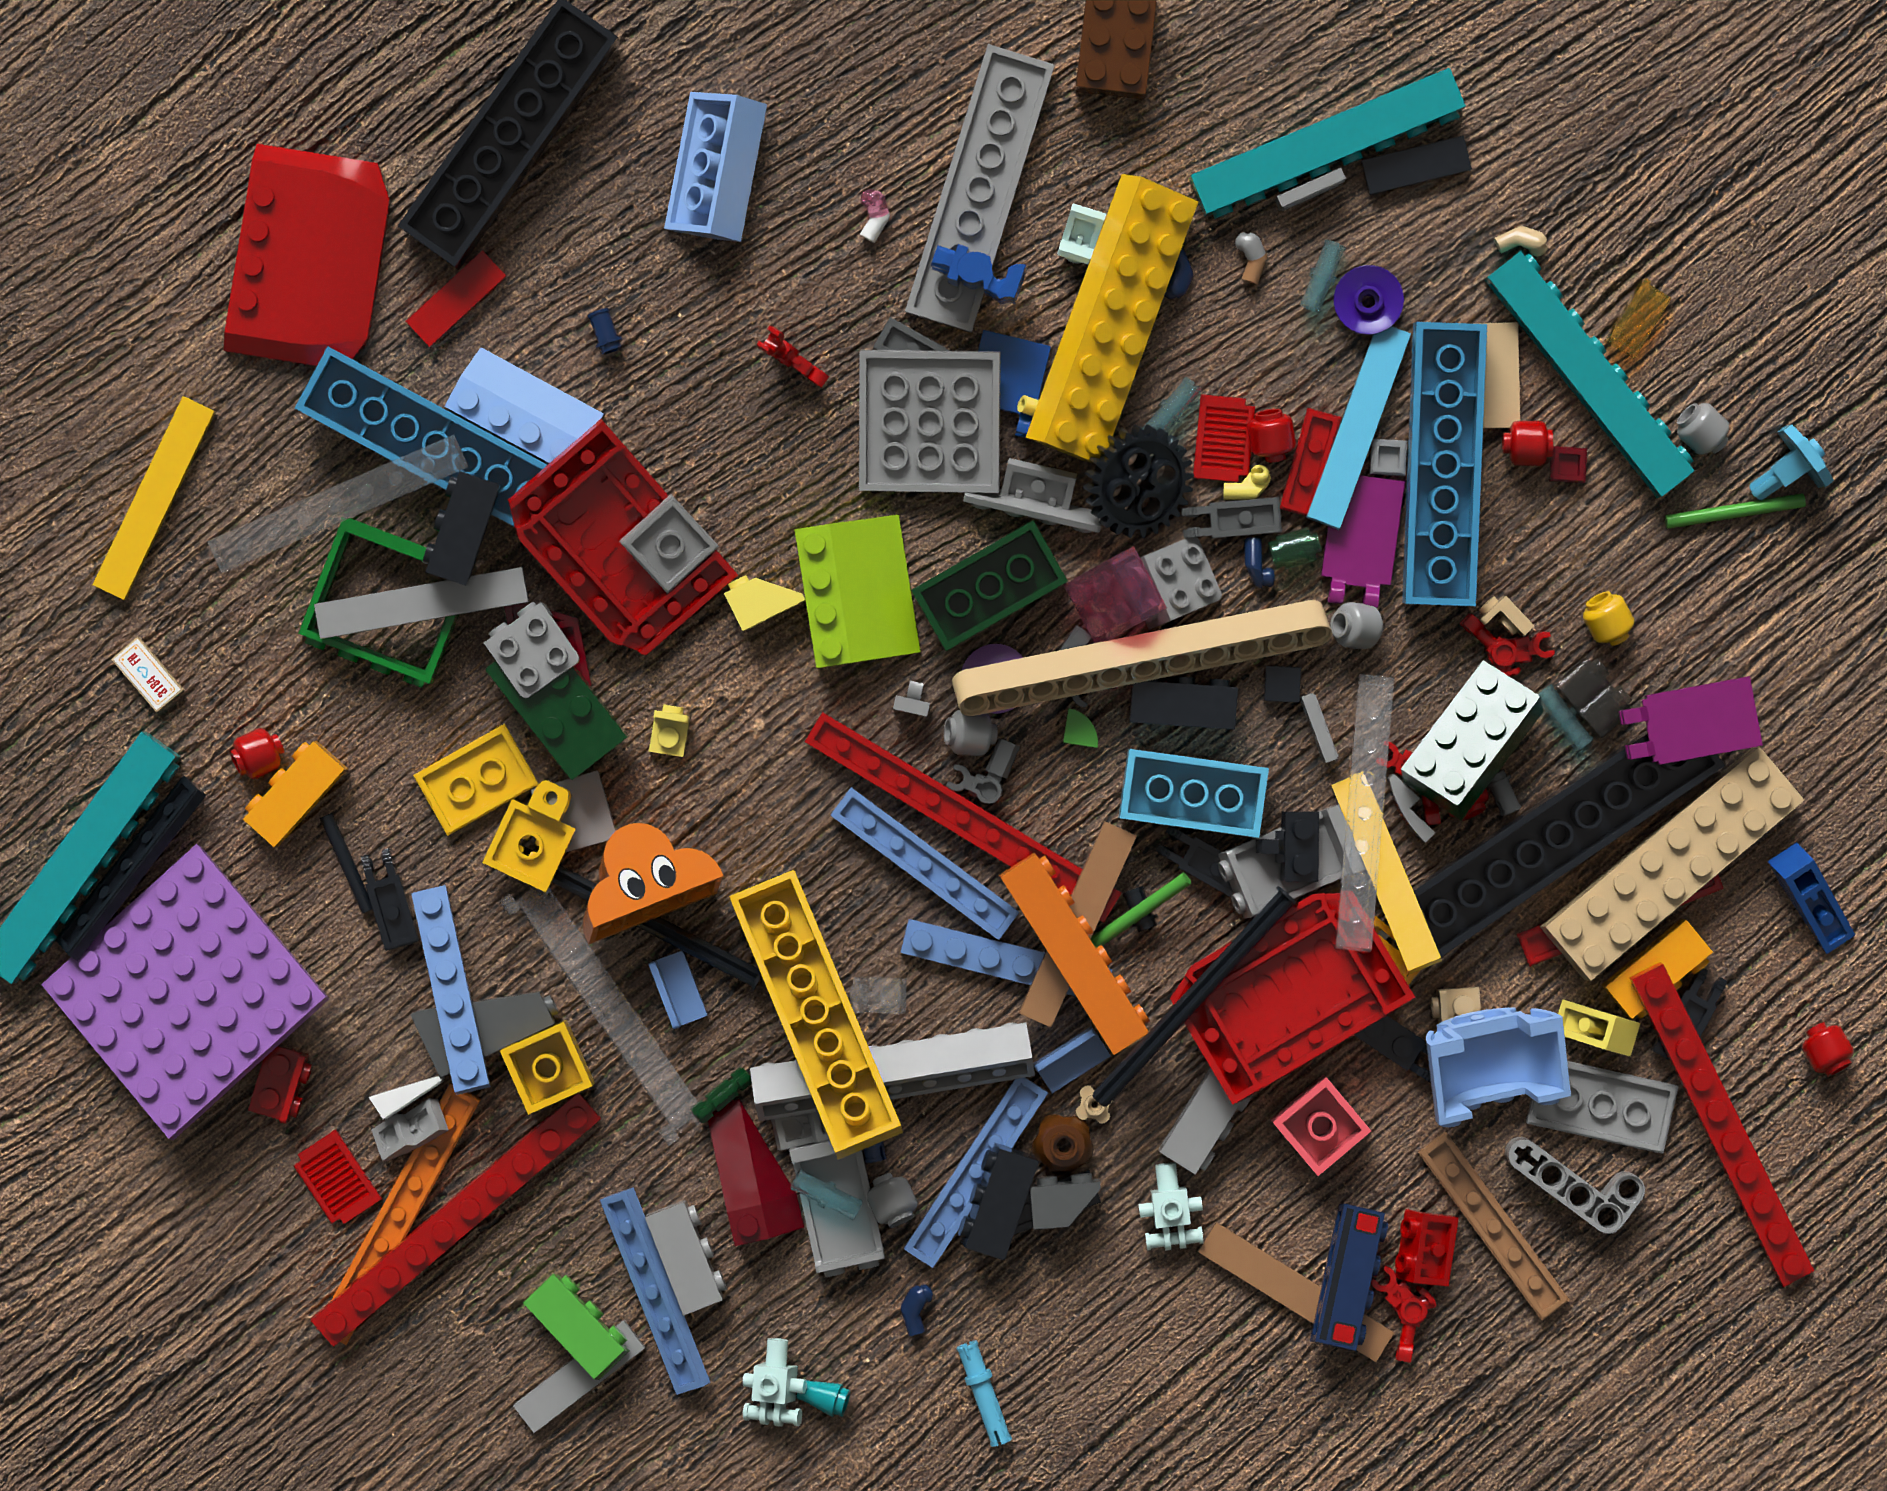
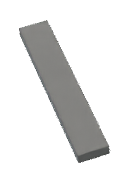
M523 567L471 576L467 586L446 580L314 604L320 639L527 603L529 599Z

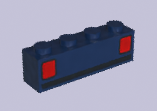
M1348 1204L1338 1205L1310 1342L1349 1351H1356L1357 1345L1363 1344L1366 1335V1325L1362 1324L1365 1310H1370L1374 1291L1369 1290L1372 1276H1377L1381 1263V1256L1376 1254L1379 1242L1385 1241L1388 1230V1222L1384 1221L1385 1213Z

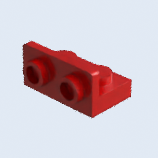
M279 1045L263 1059L248 1111L278 1119L279 1122L284 1124L290 1122L291 1117L297 1118L303 1098L298 1097L301 1083H308L313 1064L308 1063L310 1055Z
M1406 1209L1400 1226L1401 1240L1399 1253L1395 1259L1396 1278L1411 1283L1449 1287L1459 1217Z

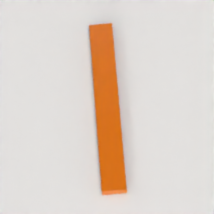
M453 1083L449 1084L439 1102L449 1130L412 1151L332 1300L406 1238L479 1105L480 1098L469 1092L456 1095ZM356 1328L340 1342L347 1345Z

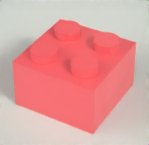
M1325 1075L1318 1078L1270 1119L1317 1176L1371 1132L1370 1128Z

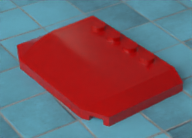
M256 144L251 163L224 331L225 352L317 366L327 346L351 359H354L360 349L365 346L370 335L391 204L378 163Z
M600 419L508 499V503L520 542L606 638L612 643L626 646L643 655H647L737 577L738 574L717 550H714L670 592L666 593L619 541L669 495L606 423Z
M1352 891L1312 894L1298 902L1299 905L1297 907L1291 906L1184 1022L1232 1105L1252 1096L1415 999L1413 992ZM1231 942L1191 965L1176 991L1170 997L1173 1005Z

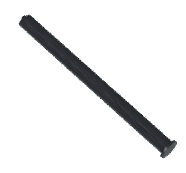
M523 846V854L529 856L531 852H535ZM559 865L552 880V883L589 901V897L597 885ZM661 917L636 926L751 986L750 991L754 992L762 977L757 967Z
M1279 886L1276 887L1278 893L1093 1092V1098L1101 1106L1107 1107L1288 909L1292 905L1295 907L1299 905L1286 891Z

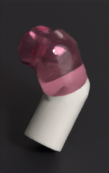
M867 189L861 195V204L867 208L869 220L860 235L875 243L887 224L890 213L885 196L878 190Z

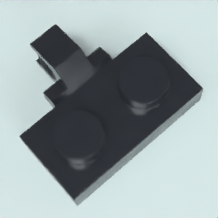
M1281 811V831H1275V839H1256V853L1275 854V862L1281 863L1282 882H1318L1319 812Z

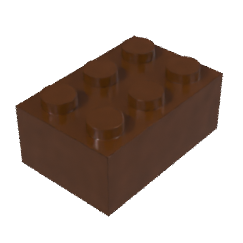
M1085 0L1075 92L1144 100L1147 89L1157 0Z

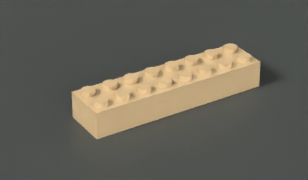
M1752 747L1544 922L1540 928L1584 980L1592 981L1800 805L1804 799L1761 747Z

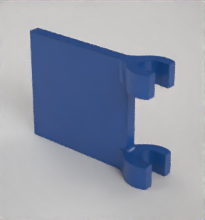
M983 330L978 351L1001 352L1000 410L1019 415L1015 436L1025 438L1033 416L1019 412L1017 405L1023 395L1038 400L1051 346Z

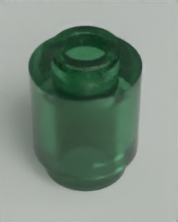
M1308 527L1275 536L1276 540L1268 542L1275 569L1284 567L1287 570L1317 561L1316 554L1322 552L1317 533L1310 534Z

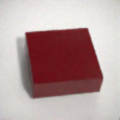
M1553 446V456L1550 457L1549 482L1584 484L1586 481L1587 448Z

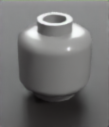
M1693 403L1677 419V424L1679 425L1677 430L1678 436L1698 455H1705L1711 451L1717 453L1728 442L1729 422L1709 403H1701L1699 405Z
M1344 603L1333 614L1330 622V628L1338 644L1347 648H1372L1379 641L1384 629L1383 620L1378 609L1363 603Z
M957 710L953 713L952 717H948L945 721L944 742L946 745H950L951 750L957 755L982 756L987 753L990 744L994 745L997 741V725L992 724L988 713L967 716L962 714L960 710Z
M887 1173L872 1181L874 1187L869 1190L866 1198L878 1223L888 1224L889 1228H893L906 1223L915 1216L913 1212L917 1208L918 1202L906 1178H893L891 1173Z

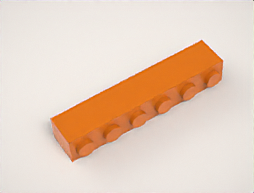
M1033 853L999 876L1113 1055L1148 1034L1149 1031L1145 1025L1150 1020L1140 1004L1133 1007L1126 995L1131 993V990L1121 974L1114 978L1107 967L1112 963V960L1102 944L1097 948L1093 945L1088 936L1094 932L1084 916L1081 915L1076 918L1070 906L1075 902L1065 886L1057 888L1051 879V876L1056 874L1046 856L1039 859Z

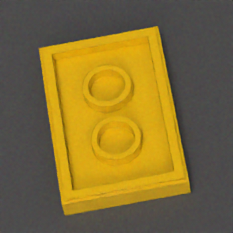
M506 724L499 726L413 775L447 836L539 785Z

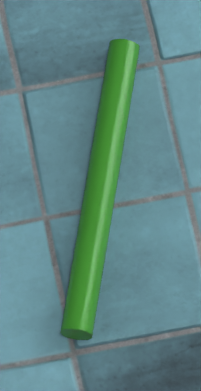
M1801 493L1665 515L1666 528L1670 529L1805 507L1806 501L1804 494Z
M1183 872L1093 935L1091 941L1095 948L1101 944L1102 946L1191 885L1189 877Z

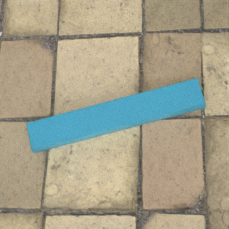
M1391 326L1386 331L1372 336L1306 518L1337 530L1340 529L1411 333Z

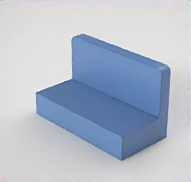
M681 950L649 963L673 1030L681 1027V1025L708 1016L684 951Z
M1090 1026L1034 1062L1033 1065L1051 1093H1054L1111 1055L1093 1027Z

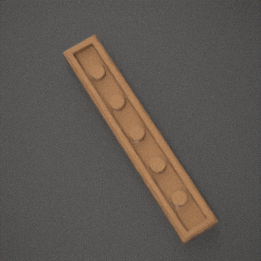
M1106 821L1102 824L1071 894L1075 902L1070 906L1076 918L1083 915L1093 932L1137 835ZM1047 950L1019 1010V1014L1052 1027L1070 986Z
M1446 1131L1417 1151L1542 1321L1570 1301Z
M1215 1222L1204 1239V1244H1201L1198 1252L1311 1323H1314L1321 1286L1223 1225ZM1364 1314L1362 1324L1366 1325V1335L1363 1344L1357 1345V1351L1377 1362L1394 1332Z

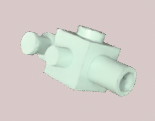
M1175 1162L1156 1164L1158 1190H1150L1152 1203L1138 1205L1140 1218L1154 1217L1155 1227L1162 1228L1163 1233H1145L1147 1251L1158 1247H1165V1251L1171 1250V1245L1179 1244L1180 1249L1186 1248V1244H1204L1202 1227L1184 1230V1225L1191 1224L1190 1212L1203 1211L1201 1197L1188 1198L1186 1187H1179ZM1177 1226V1232H1169V1227Z
M768 1338L766 1362L755 1365L753 1374H744L743 1387L752 1388V1401L760 1402V1406L745 1403L743 1408L744 1420H759L762 1425H768L770 1421H773L775 1426L780 1427L784 1423L800 1426L802 1410L798 1408L795 1410L786 1409V1404L795 1401L796 1393L806 1392L807 1381L806 1379H797L798 1366L787 1365V1339Z

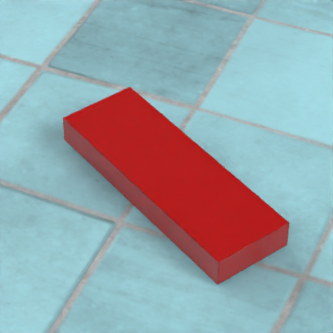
M482 250L406 322L431 348L507 276Z
M1307 408L1281 499L1280 510L1307 516L1341 420L1340 416Z

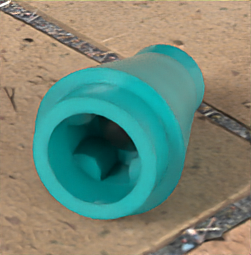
M806 1380V1392L797 1393V1399L810 1404L831 1417L835 1415L843 1417L848 1406L851 1390L844 1388L843 1384Z

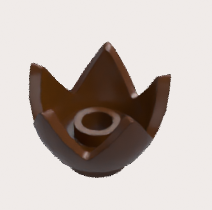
M1057 1114L1046 1115L1043 1118L1039 1133L1034 1139L1031 1149L1034 1156L1041 1163L1046 1165L1051 1172L1058 1175L1069 1174L1083 1166L1091 1159L1094 1151L1086 1120H1082L1078 1116L1063 1117ZM1060 1139L1070 1141V1148L1067 1151L1063 1152L1057 1148V1143Z

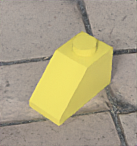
M747 575L729 583L730 590L724 593L743 632L806 601L802 593L758 578L749 581Z
M1562 999L1558 1014L1563 1017L1565 1037L1631 1057L1641 1023Z

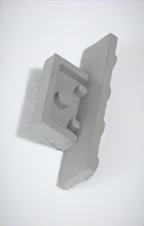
M1012 458L1008 460L1003 486L999 493L965 492L963 499L964 502L970 503L978 509H998L1013 517L1028 516L1036 518L1047 525L1062 524L1071 526L1076 531L1082 533L1100 532L1102 525L1099 523L1100 518L1098 519L1091 514V509L1070 505L1077 473Z

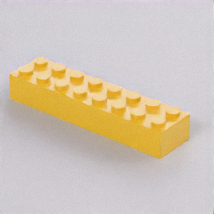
M1121 175L1025 438L1092 463L1089 460L1090 457L1100 458L1102 455L1097 448L1098 445L1105 448L1109 447L1110 444L1107 436L1113 437L1199 201L1144 177Z
M795 870L729 896L837 1159L839 1160L903 1133L900 1121Z

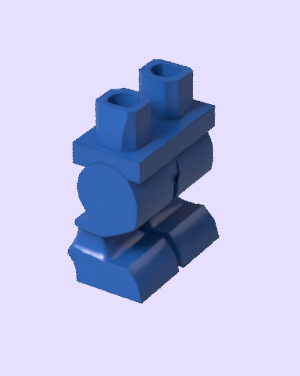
M958 244L956 251L938 245L931 263L932 270L947 275L948 284L959 287L961 281L969 289L984 287L985 295L993 298L1000 305L1005 303L1016 304L1027 273L1026 264H1015L1008 267V273L1005 278L1001 280L996 279L993 275L990 256L981 252H969V248Z

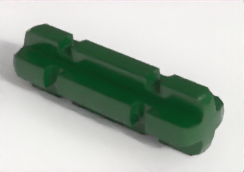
M742 1067L738 1068L730 1075V1080L725 1079L705 1096L706 1100L704 1102L700 1100L691 1108L694 1117L702 1124L706 1123L714 1116L712 1114L713 1111L719 1112L739 1095L737 1091L740 1089L744 1091L752 1084L751 1076Z

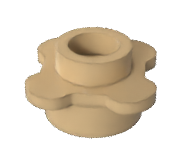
M1089 1085L1082 1087L1080 1090L1081 1103L1076 1109L1078 1118L1082 1120L1092 1118L1101 1124L1106 1123L1110 1119L1109 1105L1103 1107L1098 1103V1107L1093 1108L1091 1104L1093 1101H1096L1092 1096L1095 1090Z

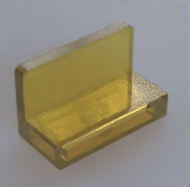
M1647 278L1642 279L1638 283L1604 340L1633 359L1636 358L1671 300V297L1651 286V281Z

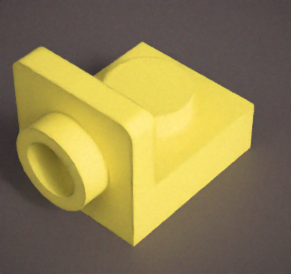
M663 704L662 711L654 710L649 752L684 757L690 716L683 715L684 708Z

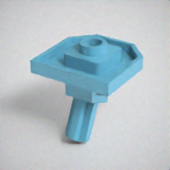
M1791 424L1784 426L1777 432L1790 449V452L1779 459L1770 470L1751 482L1749 487L1754 497L1763 500L1783 485L1787 487L1806 472L1818 488L1828 486L1834 479L1822 459L1826 455L1822 447L1814 438L1808 441Z

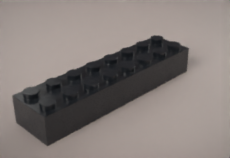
M557 0L407 211L398 227L450 265L460 270L620 44L619 38L567 0Z

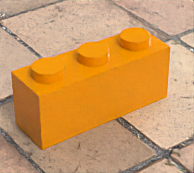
M313 741L310 745L304 742L291 756L295 762L288 770L279 769L269 780L268 784L272 786L263 797L257 794L245 807L248 814L243 820L273 847L281 845L348 770L343 763L318 741Z
M1681 918L1603 982L1601 986L1628 1018L1633 1019L1637 1015L1641 1019L1647 1013L1629 979L1630 977L1661 962L1664 964L1677 990L1683 984L1680 979L1690 971L1694 975L1702 970L1710 962L1707 957L1713 951L1686 919Z

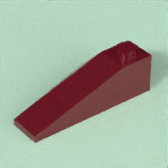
M740 1099L732 1100L719 1112L713 1111L712 1114L714 1116L708 1120L734 1245L739 1246L766 1240L804 1228L797 1192L779 1166L778 1161L768 1148Z

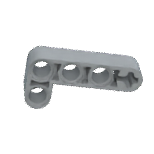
M1525 1137L1513 1138L1505 1147V1157L1510 1165L1603 1233L1611 1234L1617 1232L1645 1194L1643 1181L1631 1172L1621 1171L1616 1173L1604 1189L1599 1192ZM1527 1145L1529 1146L1526 1152L1538 1161L1534 1167L1524 1159H1519L1516 1162L1518 1155L1515 1153L1517 1147L1524 1149ZM1548 1166H1556L1559 1171L1557 1180L1551 1184L1544 1183L1542 1180L1543 1170ZM1632 1179L1635 1183L1634 1193L1629 1197H1621L1619 1194L1620 1183L1624 1180ZM1578 1186L1584 1187L1587 1192L1585 1201L1581 1204H1572L1570 1201L1571 1191ZM1611 1207L1615 1213L1613 1221L1608 1225L1599 1224V1212L1603 1208Z

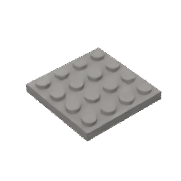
M860 350L859 491L999 493L1001 352Z

